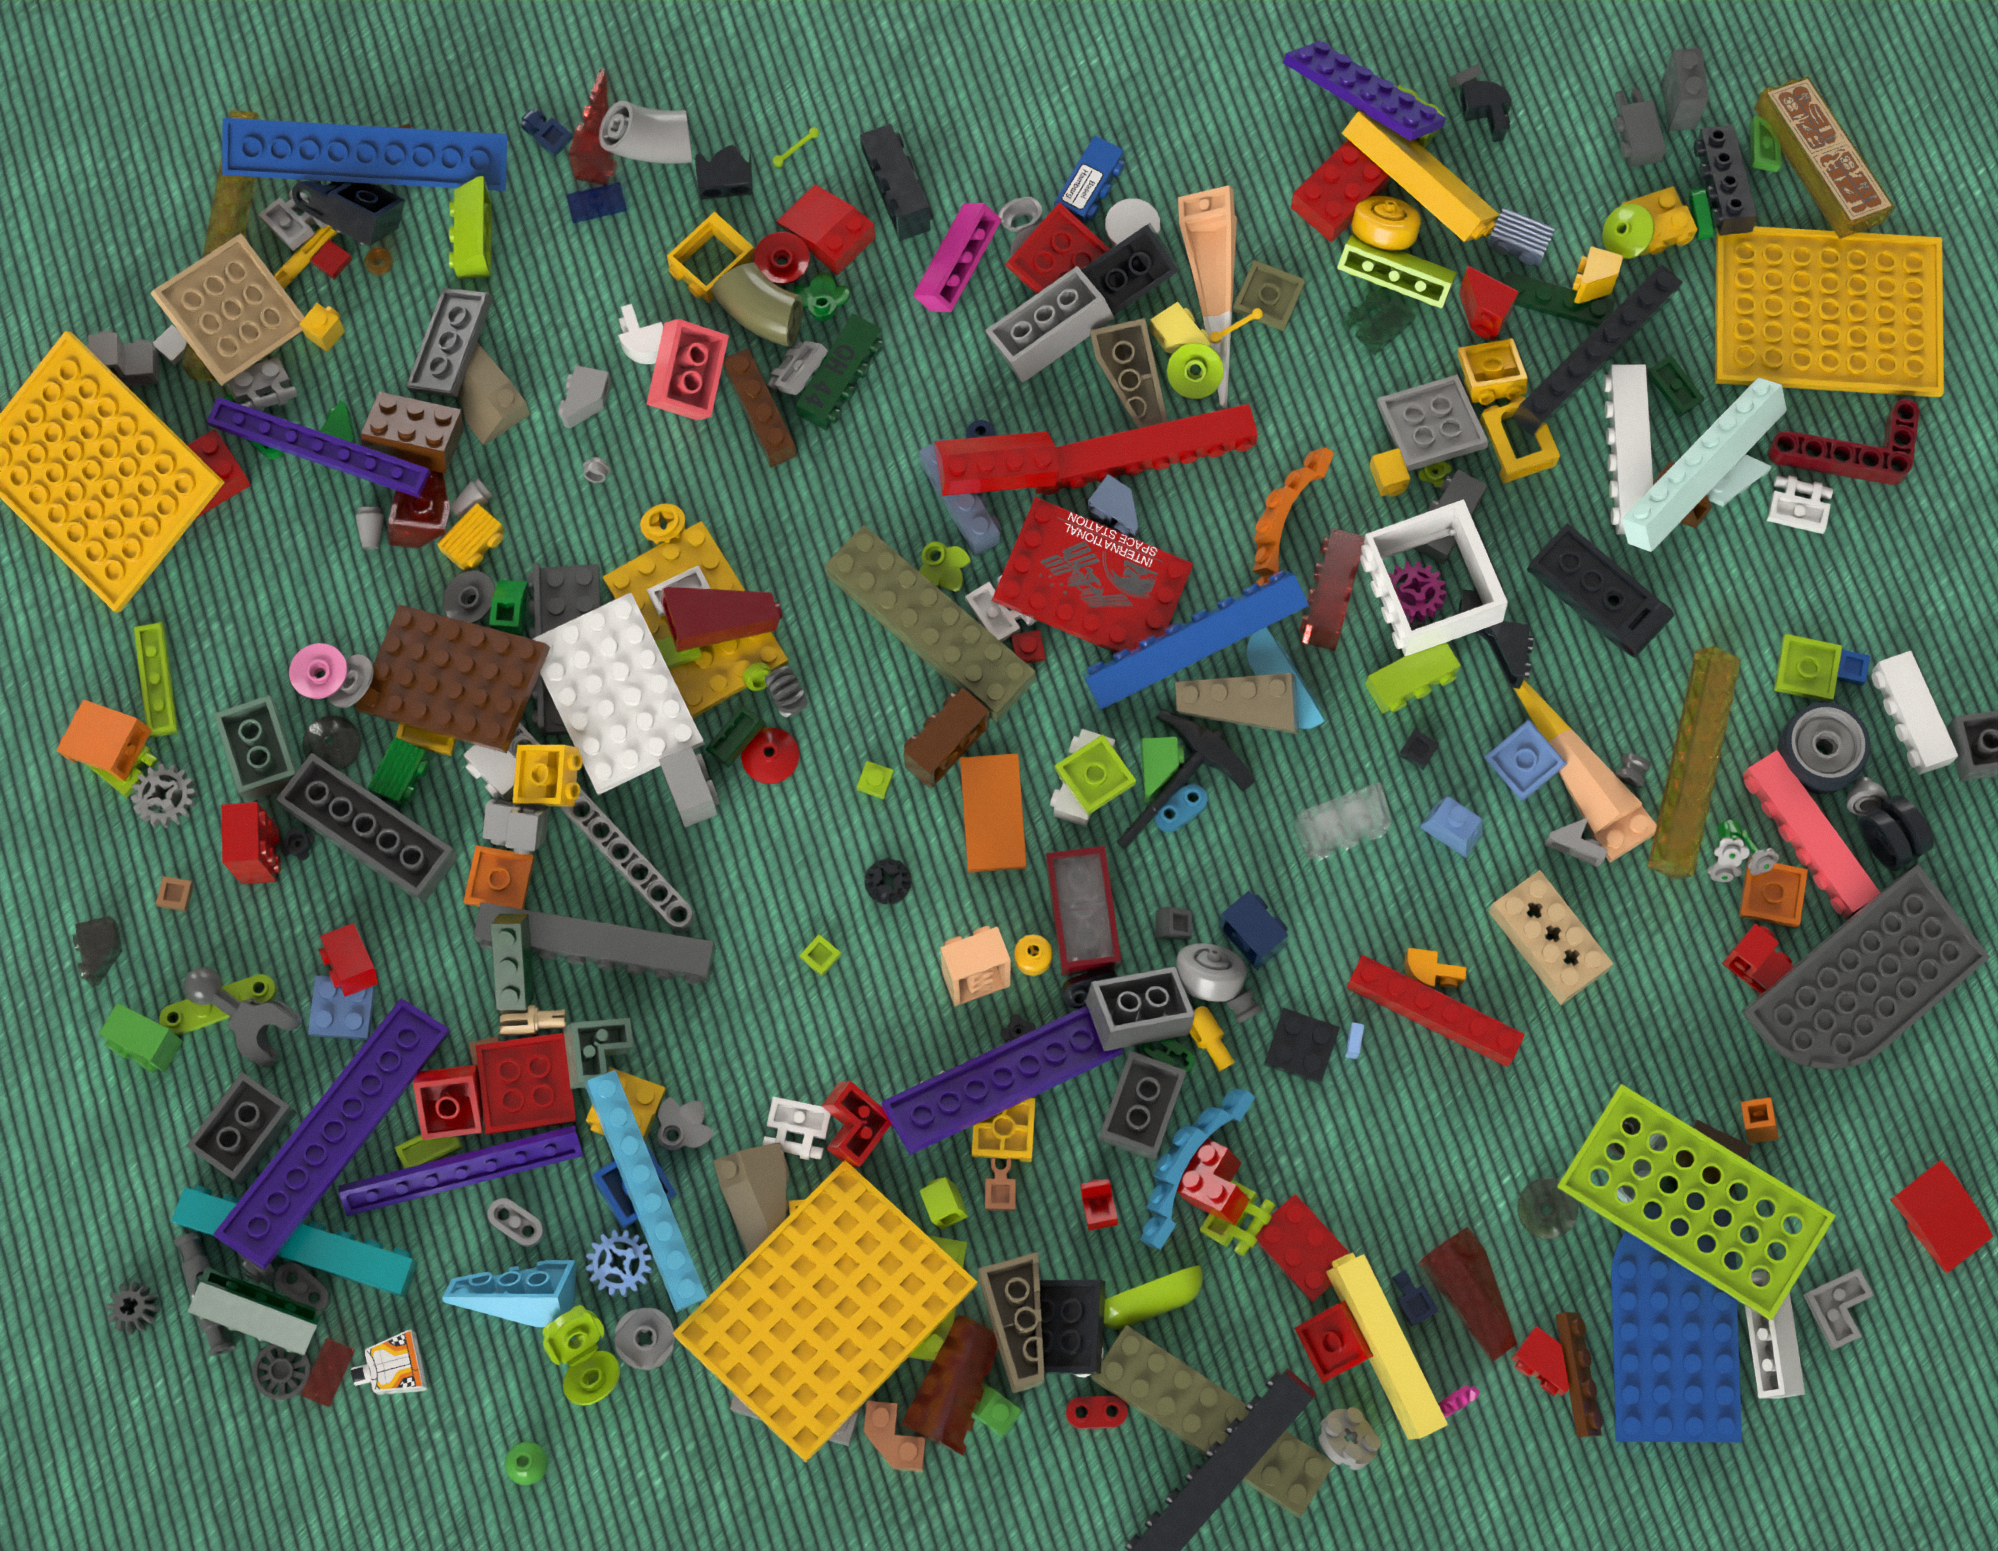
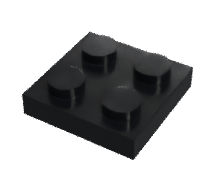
M1283 1008L1264 1065L1321 1085L1340 1027Z

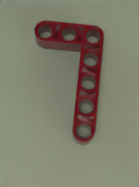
M1910 399L1899 400L1894 405L1886 420L1883 448L1803 433L1781 431L1772 440L1767 454L1769 459L1777 465L1897 485L1905 479L1913 466L1919 407ZM1898 413H1904L1908 419H1902ZM1894 438L1901 439L1905 446L1897 444ZM1777 445H1785L1789 451L1784 452ZM1806 449L1813 450L1817 456H1810L1807 454ZM1834 454L1841 455L1845 462L1838 461ZM1862 459L1872 462L1873 467L1866 466ZM1891 464L1899 466L1902 472L1892 469Z

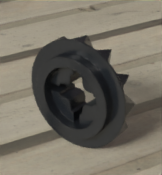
M887 857L879 861L876 860L867 869L864 882L866 891L873 900L889 905L898 903L907 896L911 888L912 879L909 869L900 860ZM882 871L885 874L887 873L889 877L896 876L893 880L894 891L887 884L880 885L883 881Z

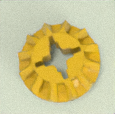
M659 504L650 508L643 515L640 528L647 541L652 540L657 545L662 541L669 544L670 539L674 537L679 538L680 532L685 530L686 518L683 511L676 505ZM661 518H664V521H666L667 528L665 530L661 529L660 527L662 522Z

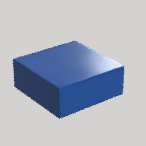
M1842 650L1837 680L1863 686L1866 683L1870 656Z

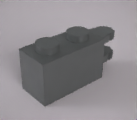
M1634 88L1631 92L1633 104H1627L1623 90L1615 92V104L1618 114L1614 117V129L1617 134L1620 133L1622 140L1620 151L1622 157L1627 159L1628 167L1661 162L1666 147L1653 100L1644 101L1640 89Z

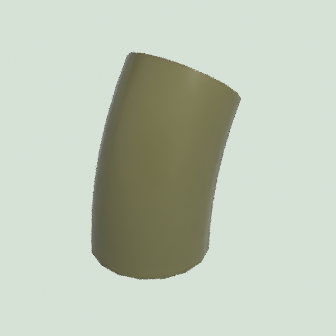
M755 263L737 266L725 273L714 283L711 288L713 296L721 307L740 325L757 336L773 343L788 347L794 345L799 334L803 316V298L801 295L786 291L774 284Z

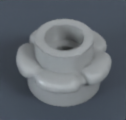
M594 457L583 463V476L590 482L602 483L605 481L607 474H610V467L601 458Z

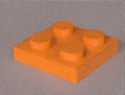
M476 845L463 902L466 905L480 907L482 902L524 909L535 860L534 855L518 854L513 851Z
M1775 863L1768 872L1752 875L1746 864L1739 917L1798 928L1801 921L1808 869Z

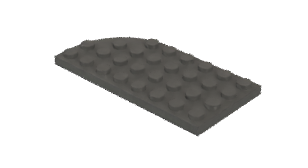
M1913 864L1741 1012L1767 1045L1784 1058L1796 1064L1815 1069H1840L1856 1066L1883 1051L1989 959L1990 956L1920 865Z

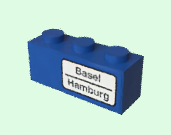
M1094 135L1054 201V207L1060 202L1084 225H1086L1088 220L1092 222L1099 210V206H1097L1101 198H1107L1112 188L1111 181L1114 176L1119 177L1125 167L1126 162L1123 161L1124 150Z

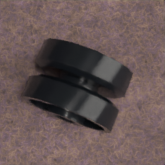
M1901 795L1893 796L1881 805V809L1874 808L1859 819V827L1867 846L1874 856L1889 870H1900L1912 861V857L1919 858L1934 846V839L1926 820L1919 810Z

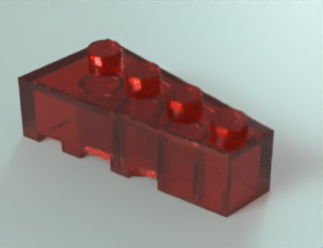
M1332 528L1330 538L1324 536L1320 553L1325 554L1323 564L1317 562L1313 579L1318 580L1316 590L1310 589L1307 602L1311 606L1309 616L1303 615L1299 632L1304 633L1302 643L1336 651L1360 562L1361 546L1364 545L1365 536Z
M958 1314L901 1425L928 1441L964 1456L967 1445L963 1444L967 1431L972 1430L975 1421L971 1417L976 1401H981L984 1392L981 1385L983 1377L989 1374L998 1347L993 1331L975 1320Z

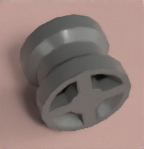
M1625 753L1621 759L1623 763L1622 768L1617 770L1616 776L1624 784L1642 787L1645 782L1644 773L1650 769L1651 763L1642 756Z
M1252 989L1226 1002L1228 1008L1233 1009L1235 1012L1237 1024L1263 1010L1261 1004L1256 1003L1254 999L1255 993Z

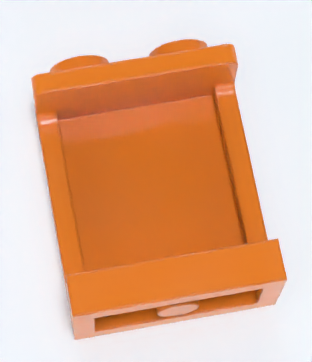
M83 699L65 735L61 738L56 751L72 762H83L105 770L117 779L126 781L152 729L138 718Z

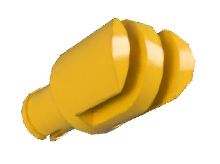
M1201 1006L1193 1010L1195 1017L1189 1033L1199 1049L1207 1050L1220 1072L1235 1063V1060H1233L1221 1040L1223 1039L1222 1035L1224 1032L1207 1007Z

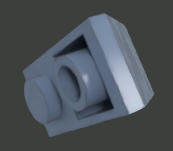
M1108 474L1088 500L1089 514L1100 523L1106 522L1113 527V530L1136 539L1138 536V522L1132 490Z

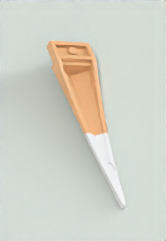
M1229 185L1178 197L1179 225L1197 290L1205 330L1209 337L1212 332H1221L1231 326L1237 217L1235 216L1234 189ZM1231 332L1221 337L1219 343L1214 344L1211 342V348L1218 353L1223 363V378L1217 390L1220 405L1225 409L1227 407Z

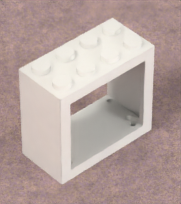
M1464 499L1365 534L1364 545L1361 546L1363 553L1360 556L1361 564L1365 572L1370 571L1373 593L1376 598H1381L1384 605L1381 607L1384 620L1387 624L1391 622L1395 631L1392 633L1394 644L1397 649L1402 648L1405 657L1503 622L1508 602ZM1454 535L1483 605L1412 631L1382 560L1440 538Z

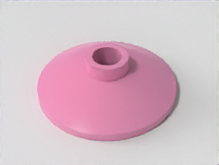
M317 643L306 646L294 656L290 664V681L295 690L307 698L322 699L336 693L345 682L347 677L346 660L342 653L331 645ZM325 671V675L322 678H316L318 672Z

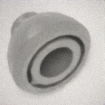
M1861 777L1854 782V786L1848 793L1847 808L1851 813L1863 816L1874 808L1881 809V805L1888 800V796L1883 787L1873 782L1871 778Z

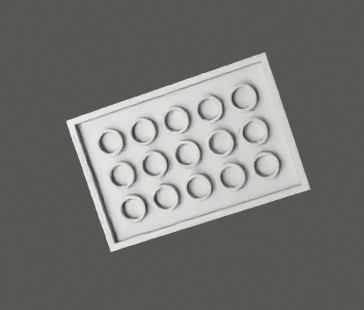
M628 593L532 639L544 642L550 647L540 674L574 746L579 748L583 765L598 795L660 766L659 759L689 747H692L694 750L705 744L632 593Z

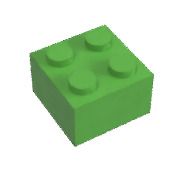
M119 1003L115 1005L99 1033L106 1040L104 1045L110 1048L112 1052L127 1060L131 1055L130 1059L154 1073L156 1068L166 1072L183 1043L170 1029Z

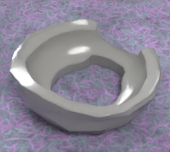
M1021 197L1005 204L999 211L998 216L1002 219L1001 224L1006 229L1019 233L1027 227L1038 225L1042 218V206L1032 197ZM1027 215L1033 218L1032 222L1018 226L1017 228L1012 227L1013 220L1019 216Z

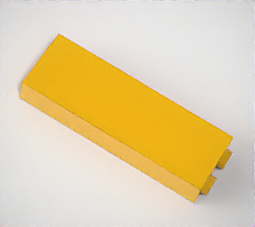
M1358 111L1342 134L1464 242L1473 239L1478 240L1480 237H1487L1493 232L1496 225L1495 221L1500 214L1415 139L1409 141L1364 112Z

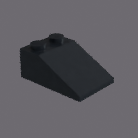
M1148 223L1081 269L1084 275L1105 298L1113 316L1181 270L1151 223Z

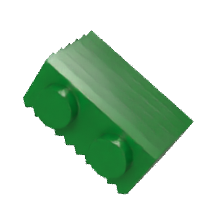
M394 737L368 786L369 792L401 808L405 806L406 802L410 803L416 794L417 787L415 785L420 776L424 777L430 766L429 756L426 751Z

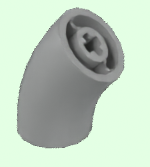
M619 101L613 104L604 116L599 130V141L601 147L606 151L643 162L661 164L692 163L686 110H657L635 105L628 101Z

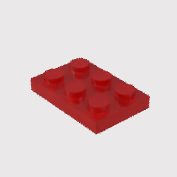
M1295 1193L1271 1215L1272 1218L1269 1223L1263 1225L1256 1239L1259 1246L1309 1301L1313 1303L1332 1286L1326 1271L1334 1268L1331 1262L1350 1254V1252Z

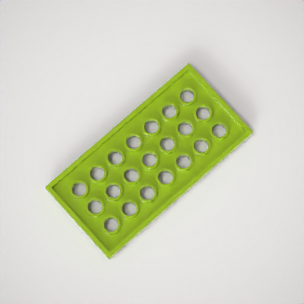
M1622 1084L1617 1089L1557 1186L1561 1191L1770 1321L1773 1320L1836 1217L1835 1214ZM1627 1118L1636 1119L1640 1123V1131L1634 1135L1627 1134L1622 1127L1623 1121ZM1660 1134L1665 1137L1667 1146L1664 1150L1655 1151L1650 1147L1649 1139L1652 1135ZM1614 1143L1621 1145L1624 1149L1623 1158L1617 1161L1610 1159L1606 1153L1607 1147ZM1683 1150L1690 1152L1693 1156V1164L1687 1168L1679 1166L1676 1162V1154ZM1638 1160L1647 1161L1651 1167L1650 1174L1646 1177L1637 1176L1633 1171V1164ZM1705 1168H1716L1720 1173L1719 1182L1716 1184L1705 1182L1702 1176ZM1601 1169L1607 1173L1608 1182L1604 1186H1596L1591 1182L1590 1175L1594 1170ZM1670 1176L1676 1180L1678 1186L1674 1193L1668 1194L1661 1190L1660 1180L1663 1177ZM1739 1183L1745 1186L1747 1196L1744 1200L1737 1201L1730 1196L1729 1189L1733 1184ZM1621 1186L1631 1187L1635 1192L1634 1200L1629 1203L1621 1202L1617 1197V1190ZM1689 1194H1700L1704 1199L1703 1208L1700 1210L1689 1208L1686 1202ZM1761 1200L1770 1201L1774 1206L1773 1215L1770 1217L1760 1216L1756 1210L1757 1203ZM1649 1202L1657 1203L1661 1207V1216L1654 1220L1647 1218L1644 1214V1206ZM1720 1209L1728 1211L1731 1216L1730 1224L1726 1227L1718 1226L1713 1219L1715 1211ZM1787 1217H1796L1800 1221L1801 1230L1799 1233L1790 1234L1786 1232L1783 1224ZM1683 1219L1688 1224L1687 1234L1684 1236L1674 1235L1670 1229L1673 1220ZM1745 1226L1754 1227L1758 1232L1757 1241L1751 1244L1744 1242L1740 1236L1741 1229ZM1703 1235L1712 1237L1715 1242L1714 1250L1710 1253L1700 1251L1697 1246L1699 1237ZM1772 1243L1781 1244L1785 1249L1784 1258L1781 1260L1771 1259L1767 1252L1768 1246ZM1735 1252L1741 1256L1742 1265L1739 1269L1732 1270L1725 1265L1724 1258L1727 1253ZM1763 1269L1768 1273L1769 1282L1766 1286L1759 1287L1752 1282L1751 1275L1754 1270Z

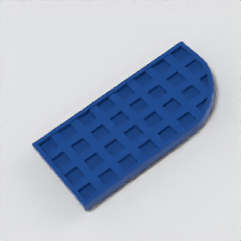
M1689 1194L1687 1196L1686 1202L1689 1208L1692 1210L1703 1208L1704 1199L1700 1194ZM1656 1203L1644 1211V1214L1649 1219H1657L1661 1216V1207ZM1723 1209L1715 1211L1713 1215L1714 1222L1720 1227L1728 1226L1731 1222L1729 1212ZM1675 1219L1671 1222L1670 1229L1674 1235L1684 1236L1688 1232V1224L1683 1219ZM1626 1231L1617 1246L1611 1267L1616 1442L1742 1443L1737 1300ZM1703 1235L1699 1237L1697 1246L1700 1251L1710 1253L1715 1248V1242L1712 1237ZM1735 1252L1727 1253L1724 1258L1725 1265L1732 1270H1736Z

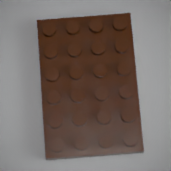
M399 604L373 664L372 682L363 697L357 701L355 709L363 714L507 754L550 647L544 642Z

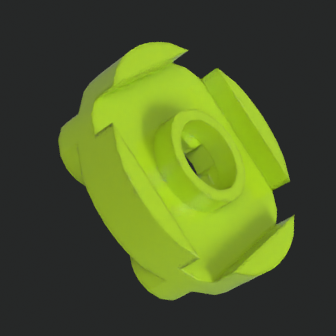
M581 1305L575 1306L543 1328L542 1333L545 1337L543 1341L544 1350L552 1362L560 1365V1363H567L569 1366L578 1365L589 1359L599 1348L596 1343L600 1336L602 1338L604 1336L603 1324L592 1311L586 1310ZM576 1335V1339L571 1341V1337Z

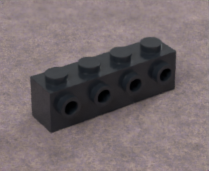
M1734 125L1701 128L1698 140L1694 141V154L1700 158V177L1702 180L1705 179L1706 182L1705 191L1707 199L1712 205V223L1717 225L1719 236L1753 232L1757 212Z

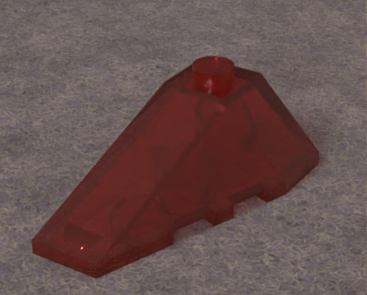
M600 69L590 94V104L592 105H585L583 124L578 123L568 155L575 180L608 186L610 177H614L616 173L617 161L614 160V153L602 148L599 141V130L602 120L610 109L608 79L606 71Z
M429 470L430 475L420 498L395 490L387 523L390 546L419 549L445 534L450 515V505L443 473Z
M1468 1227L1443 1242L1419 1261V1264L1491 1362L1517 1345L1487 1253Z

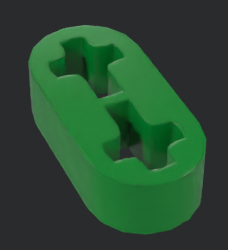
M1705 188L1689 190L1691 216L1697 227L1696 238L1697 240L1710 239L1713 237V223Z
M1174 1039L1161 1040L1160 1046L1167 1051L1166 1053L1160 1049H1156L1154 1052L1151 1051L1150 1043L1142 1044V1050L1147 1057L1172 1066L1175 1065V1060L1169 1056L1170 1053L1177 1058L1184 1055L1186 1057L1185 1063L1188 1066H1180L1179 1068L1186 1070V1075L1192 1070L1194 1064L1192 1053Z

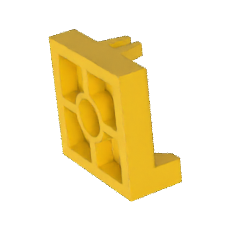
M1035 1098L1027 1099L973 1125L972 1157L1020 1159V1162H1032Z

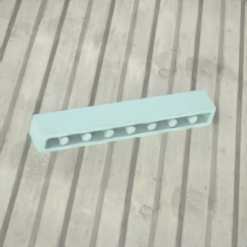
M1758 377L1625 514L1622 521L1628 544L1652 552L1787 411L1781 384Z

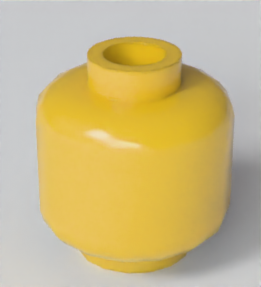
M1035 934L1027 935L1016 944L1014 950L1015 965L1025 975H1041L1051 965L1052 947L1044 937Z

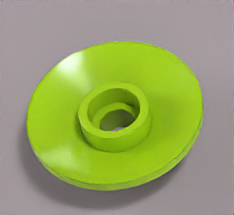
M1624 204L1616 208L1608 216L1603 227L1602 238L1607 251L1623 255V259H1632L1641 255L1649 247L1654 236L1655 225L1653 217L1646 208L1638 204ZM1626 225V226H1627V229H1626V231L1622 234V229H1623V227Z
M1188 343L1179 347L1171 355L1167 366V377L1172 388L1178 394L1190 399H1201L1215 392L1221 384L1224 372L1223 363L1218 353L1202 343ZM1197 364L1201 367V371L1193 373L1190 367Z
M596 1351L586 1361L571 1366L563 1381V1391L569 1401L576 1405L584 1406L594 1404L605 1398L614 1389L619 1380L620 1365L618 1360L609 1352Z

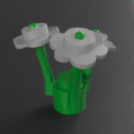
M1726 820L1720 823L1717 828L1720 841L1718 842L1719 847L1714 849V854L1718 857V861L1713 864V867H1709L1707 872L1712 880L1719 882H1729L1734 877L1742 875V869L1737 866L1742 863V859H1746L1749 856L1748 847L1753 853L1752 860L1747 863V867L1752 875H1758L1771 870L1774 864L1778 862L1779 856L1773 848H1769L1766 851L1758 850L1751 840L1749 832L1741 830L1738 821Z

